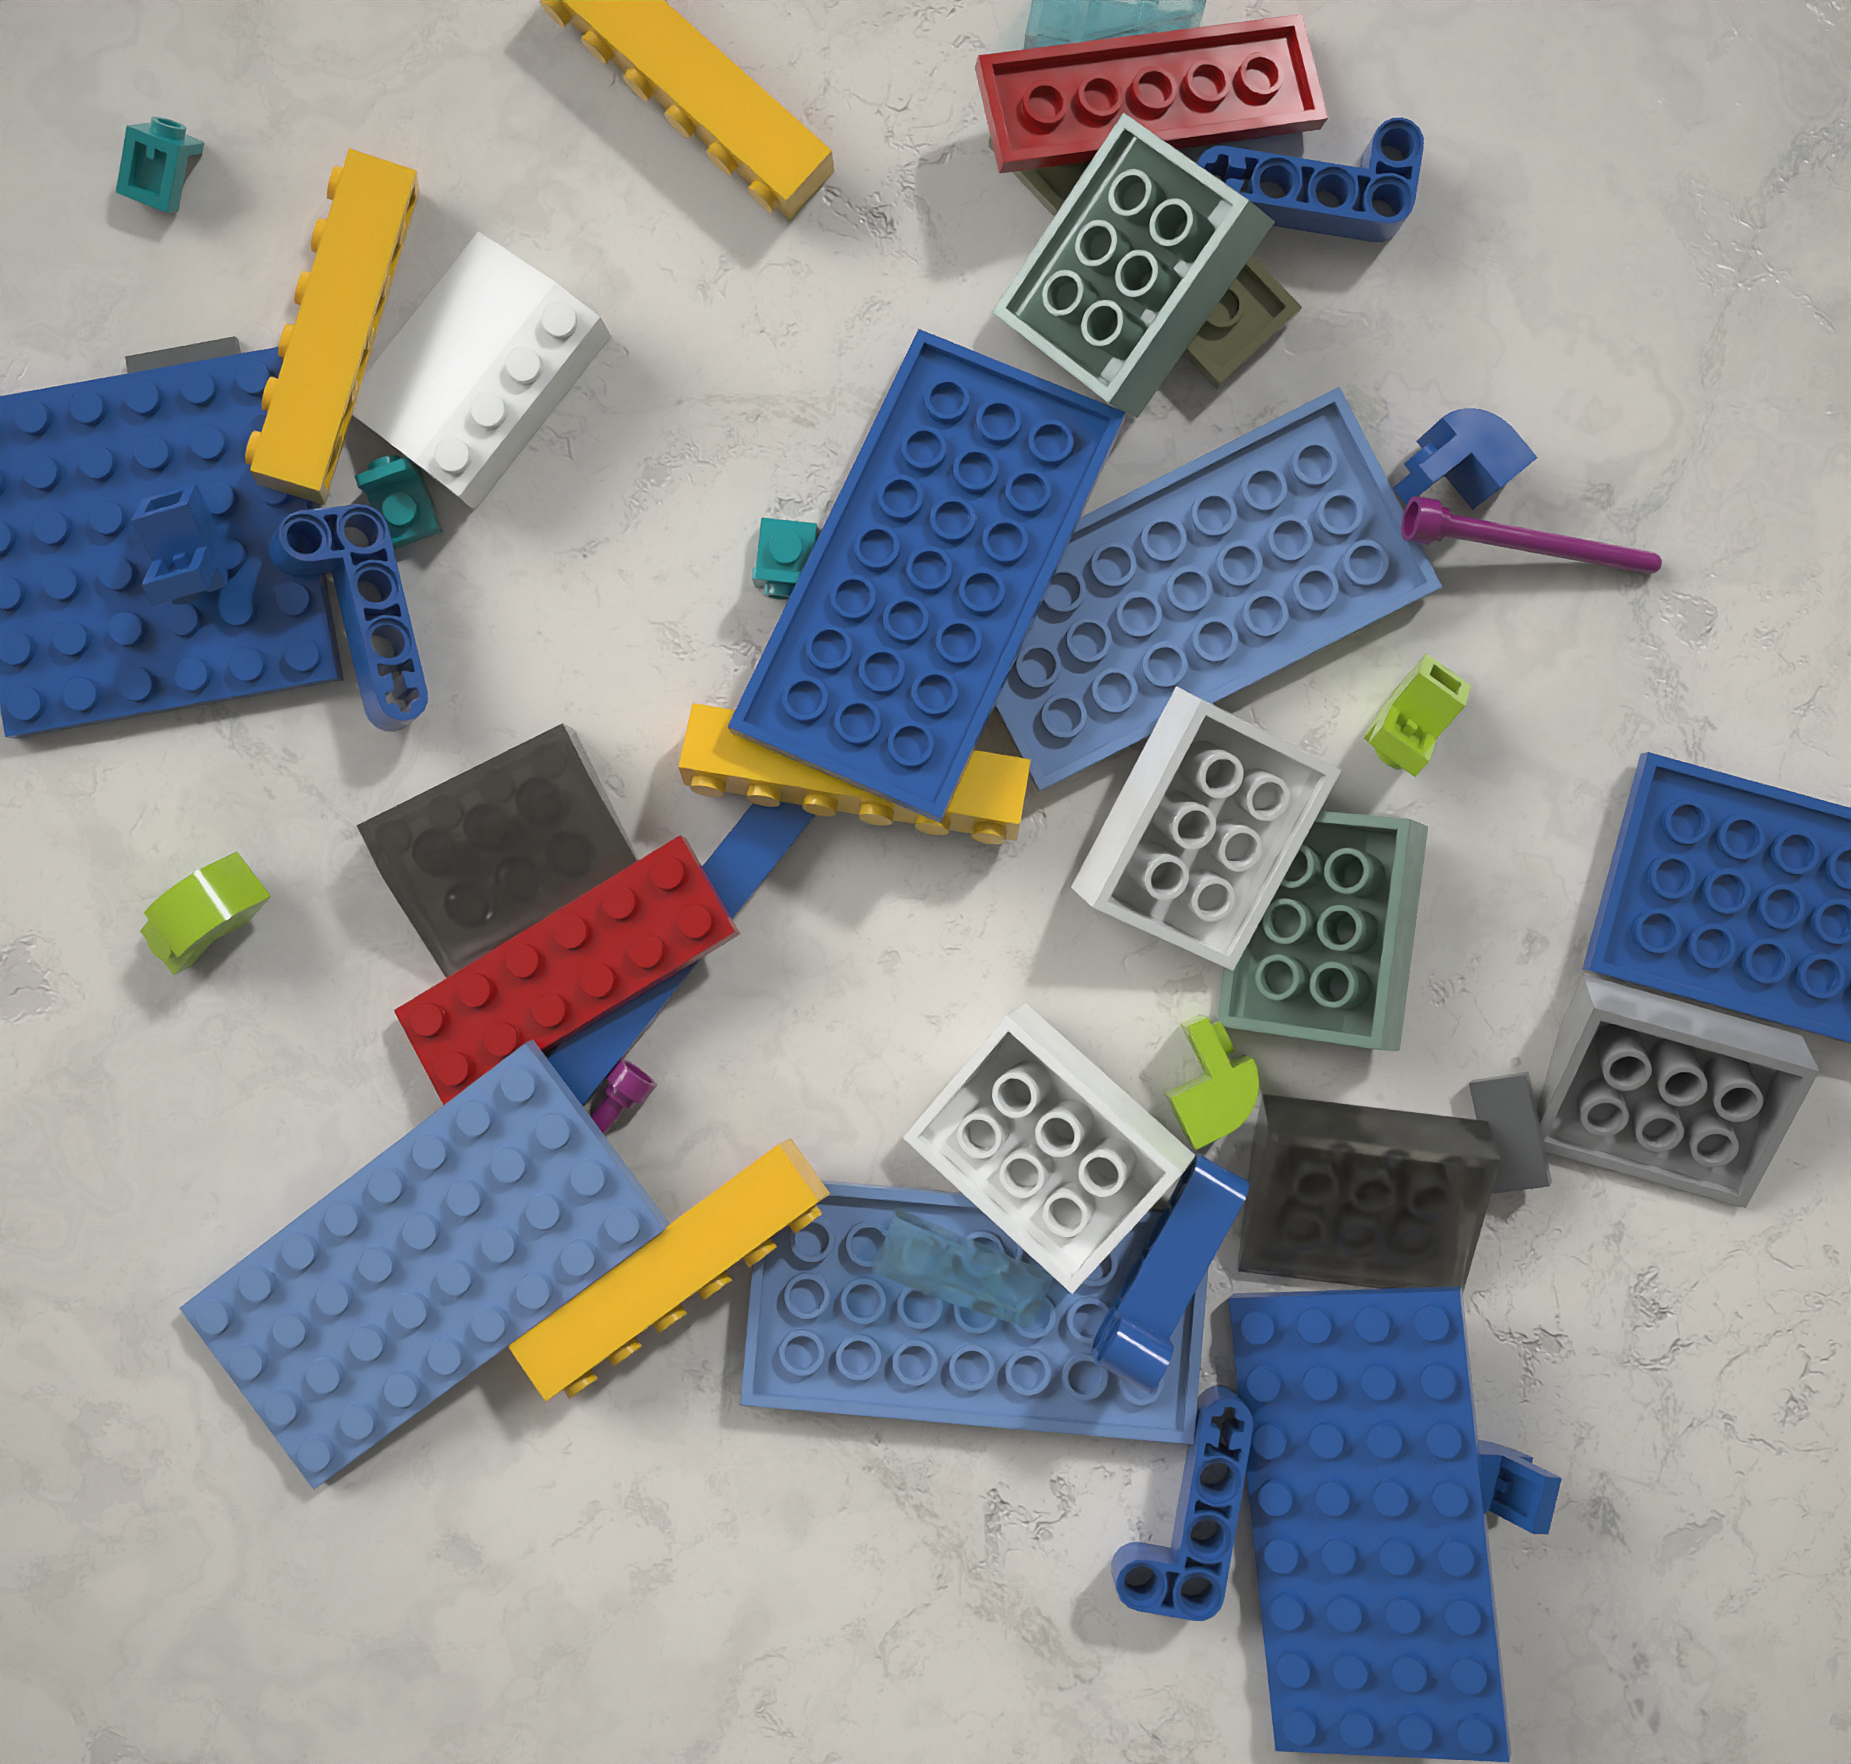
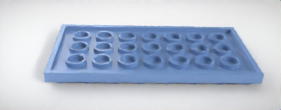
M1340 386L1080 518L995 704V708L1020 757L1031 759L1029 775L1038 792L1149 737L1176 686L1214 704L1442 588L1421 544L1403 540L1401 525L1404 511Z
M531 1040L459 1093L179 1309L314 1490L665 1230L670 1223L534 1040Z
M821 1180L830 1192L828 1197L817 1204L823 1214L796 1234L793 1233L789 1225L772 1237L777 1248L752 1266L740 1405L1194 1445L1208 1269L1170 1337L1174 1346L1172 1358L1162 1379L1151 1393L1097 1365L1091 1352L1093 1340L1104 1317L1163 1210L1150 1209L1075 1292L1071 1294L962 1192Z

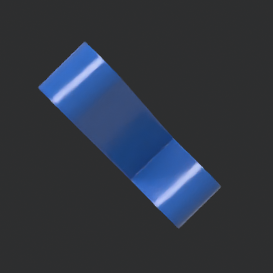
M1399 117L1384 121L1377 128L1361 159L1360 168L1230 146H1214L1206 150L1199 157L1197 164L1212 175L1220 176L1222 182L1251 201L1275 221L1273 226L1368 242H1384L1391 239L1399 231L1412 212L1418 187L1424 137L1420 128L1411 120ZM1390 145L1396 147L1401 152L1403 161L1388 159L1383 154L1381 146ZM1242 178L1249 180L1245 193L1240 192L1244 183ZM1264 182L1278 184L1283 189L1285 197L1273 199L1266 196L1262 192L1260 184ZM1328 191L1333 193L1338 198L1340 206L1337 208L1323 206L1318 201L1316 192ZM1383 200L1388 202L1392 206L1395 216L1385 217L1379 215L1374 210L1372 201Z
M360 504L301 510L289 514L282 520L269 543V556L272 563L281 572L290 576L332 573L366 716L376 728L383 731L396 732L404 729L425 710L428 703V691L385 518L376 509ZM354 527L361 530L366 535L369 546L358 547L352 544L347 539L344 528ZM299 534L304 536L311 543L313 553L301 554L293 550L287 541V535ZM365 581L374 584L380 591L381 602L376 603L366 600L358 590V582ZM371 636H382L388 639L394 648V657L385 658L378 655L371 645ZM398 671L399 675L393 679L392 673ZM391 692L395 700H404L406 706L401 711L398 704H388L386 696Z
M1200 1154L1195 1155L1182 1174L1095 1335L1091 1352L1097 1365L1148 1393H1151L1156 1388L1172 1358L1174 1346L1170 1337L1241 1209L1249 1190V1181Z
M1224 1385L1212 1386L1205 1389L1198 1396L1194 1445L1188 1444L1171 1547L1130 1542L1121 1546L1113 1556L1111 1573L1120 1600L1128 1608L1185 1620L1205 1621L1214 1617L1222 1607L1253 1433V1417L1244 1401L1232 1388ZM1225 1407H1229L1235 1416L1234 1418H1225L1223 1421L1221 1436L1227 1446L1219 1443L1220 1431L1212 1416H1222ZM1212 1463L1227 1465L1226 1475L1220 1482L1207 1484L1200 1480L1201 1473L1207 1465ZM1211 1519L1218 1523L1216 1532L1207 1539L1198 1540L1191 1536L1192 1528L1199 1521ZM1144 1566L1153 1571L1151 1578L1145 1584L1133 1586L1125 1581L1127 1573L1135 1567ZM1194 1576L1208 1579L1207 1587L1197 1595H1187L1181 1592L1183 1584Z

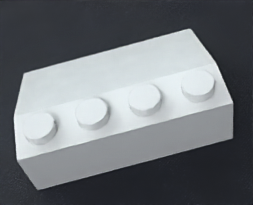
M478 231L364 375L352 416L406 458H409L415 465L471 509L475 510L611 338V335L598 314L554 280Z
M1176 686L1071 888L1092 908L1233 971L1342 770Z
M1023 1003L1006 1015L903 1137L907 1143L1071 1294L1075 1292L1182 1175L1195 1157L1193 1152L1026 1003Z

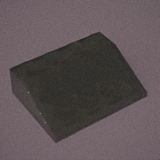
M564 723L356 825L383 880L446 978L639 860L575 729Z
M1262 1094L1252 1141L1248 1174L1250 1186L1245 1198L1237 1264L1238 1272L1379 1289L1462 1286L1464 1292L1501 1162L1488 1121Z

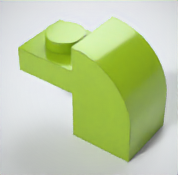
M1425 653L1376 715L1363 739L1375 748L1377 756L1385 764L1397 770L1403 768L1416 777L1430 761L1437 738L1466 706L1471 685Z
M235 852L197 870L158 897L143 912L148 921L140 932L147 940L151 952L164 962L174 976L191 967L213 940L247 924L268 901L271 895L240 854Z
M1202 1014L1181 1023V1027L1204 1074L1164 1093L1188 1144L1195 1150L1239 1128L1251 1114L1259 1092V1075L1254 1059L1243 1055L1229 1062L1227 1054L1234 1052V1048L1225 1028L1220 1021L1211 1024L1209 1018Z

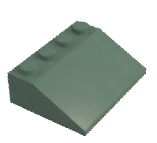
M1123 113L992 312L1107 403L1138 418L1275 221L1244 196Z
M1319 811L1235 969L1232 971L1224 967L1217 1021H1220L1223 1027L1376 1050L1400 1051L1428 826L1412 819Z

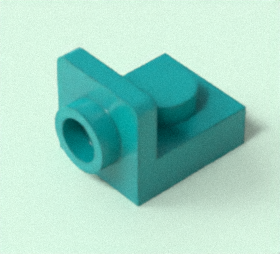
M151 117L150 123L127 125L115 193L166 213L178 211L188 156L202 154L204 142L186 135V126L167 118Z
M398 455L381 457L367 465L368 471L354 476L358 488L366 493L370 506L385 518L393 549L443 532L422 471L409 458L401 459Z
M761 517L756 567L752 570V581L756 588H764L763 596L778 600L789 599L817 541V523Z

